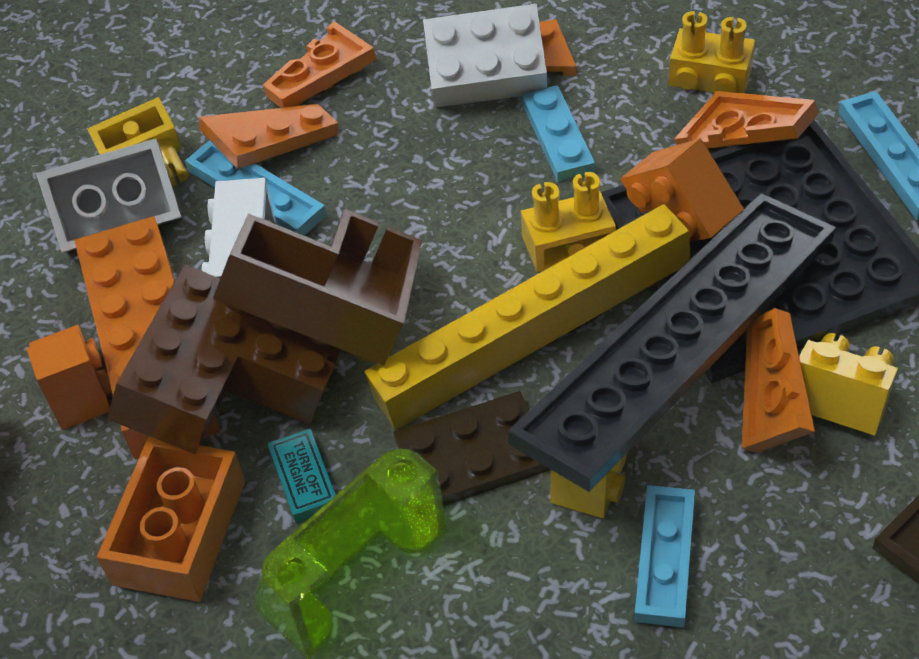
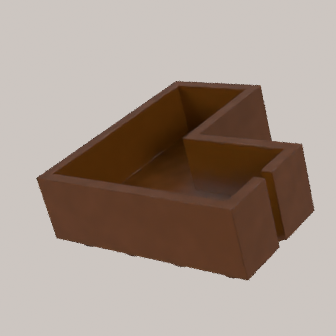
M344 209L328 246L248 213L229 254L213 299L224 303L231 310L247 312L265 319L277 328L290 329L308 336L320 345H331L349 352L361 361L374 362L385 366L404 325L422 240L387 226L372 262L368 263L364 259L379 227V222Z
M184 264L116 383L108 420L192 454H196L226 391L310 424L341 349L331 345H320L310 337L293 330L277 328L265 319L247 312H237L229 309L224 303L213 299L220 278Z

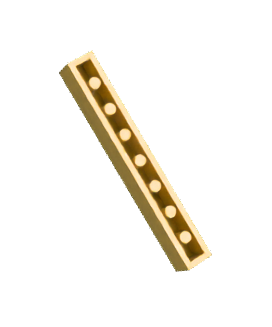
M665 204L655 208L388 357L385 366L376 364L365 370L364 372L374 400L394 430L412 422L681 269L690 260L689 230Z

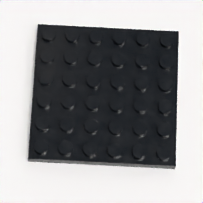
M815 120L796 139L734 145L711 153V156L744 209L762 193L836 227L833 241L762 313L764 314L774 308L790 313L797 350L803 349L808 340L818 343L828 333H835L837 336L919 304V248ZM624 185L601 192L616 225V230L648 213H641L638 207L630 201ZM720 231L712 238L689 242L690 260ZM679 270L649 286L653 293L658 291ZM747 330L705 372L711 383L745 371Z

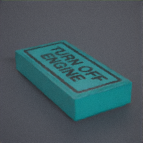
M311 429L267 443L295 523L339 508L336 494Z

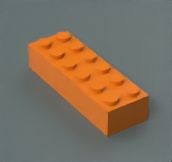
M155 216L74 240L113 395L116 383L175 281ZM214 415L204 437L220 433L216 415ZM120 425L134 460L139 459L147 438L150 436Z

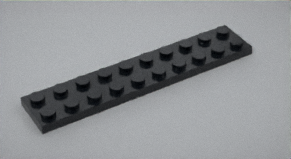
M761 193L508 431V445L590 492L833 241L836 227Z

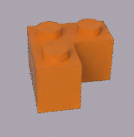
M701 138L654 151L620 178L627 190L628 198L638 207L641 213L652 211L665 204L689 230V242L712 238L744 210Z
M79 325L29 343L30 347L26 349L37 382L61 430L110 411V404L106 396L112 394L109 377L105 368L97 371V369L103 367L101 355L94 338L85 340Z

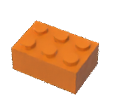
M147 438L96 557L112 586L196 602L201 601L246 482L235 451L199 446L196 454H192L155 438Z

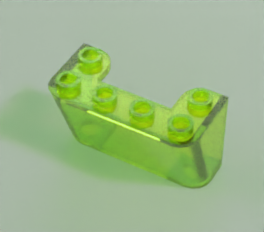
M399 448L386 452L265 558L254 596L255 609L306 659H309L328 641L334 628L331 613L326 606L313 596L320 588L380 534L401 551L414 554L428 549L447 532L438 470L409 449Z

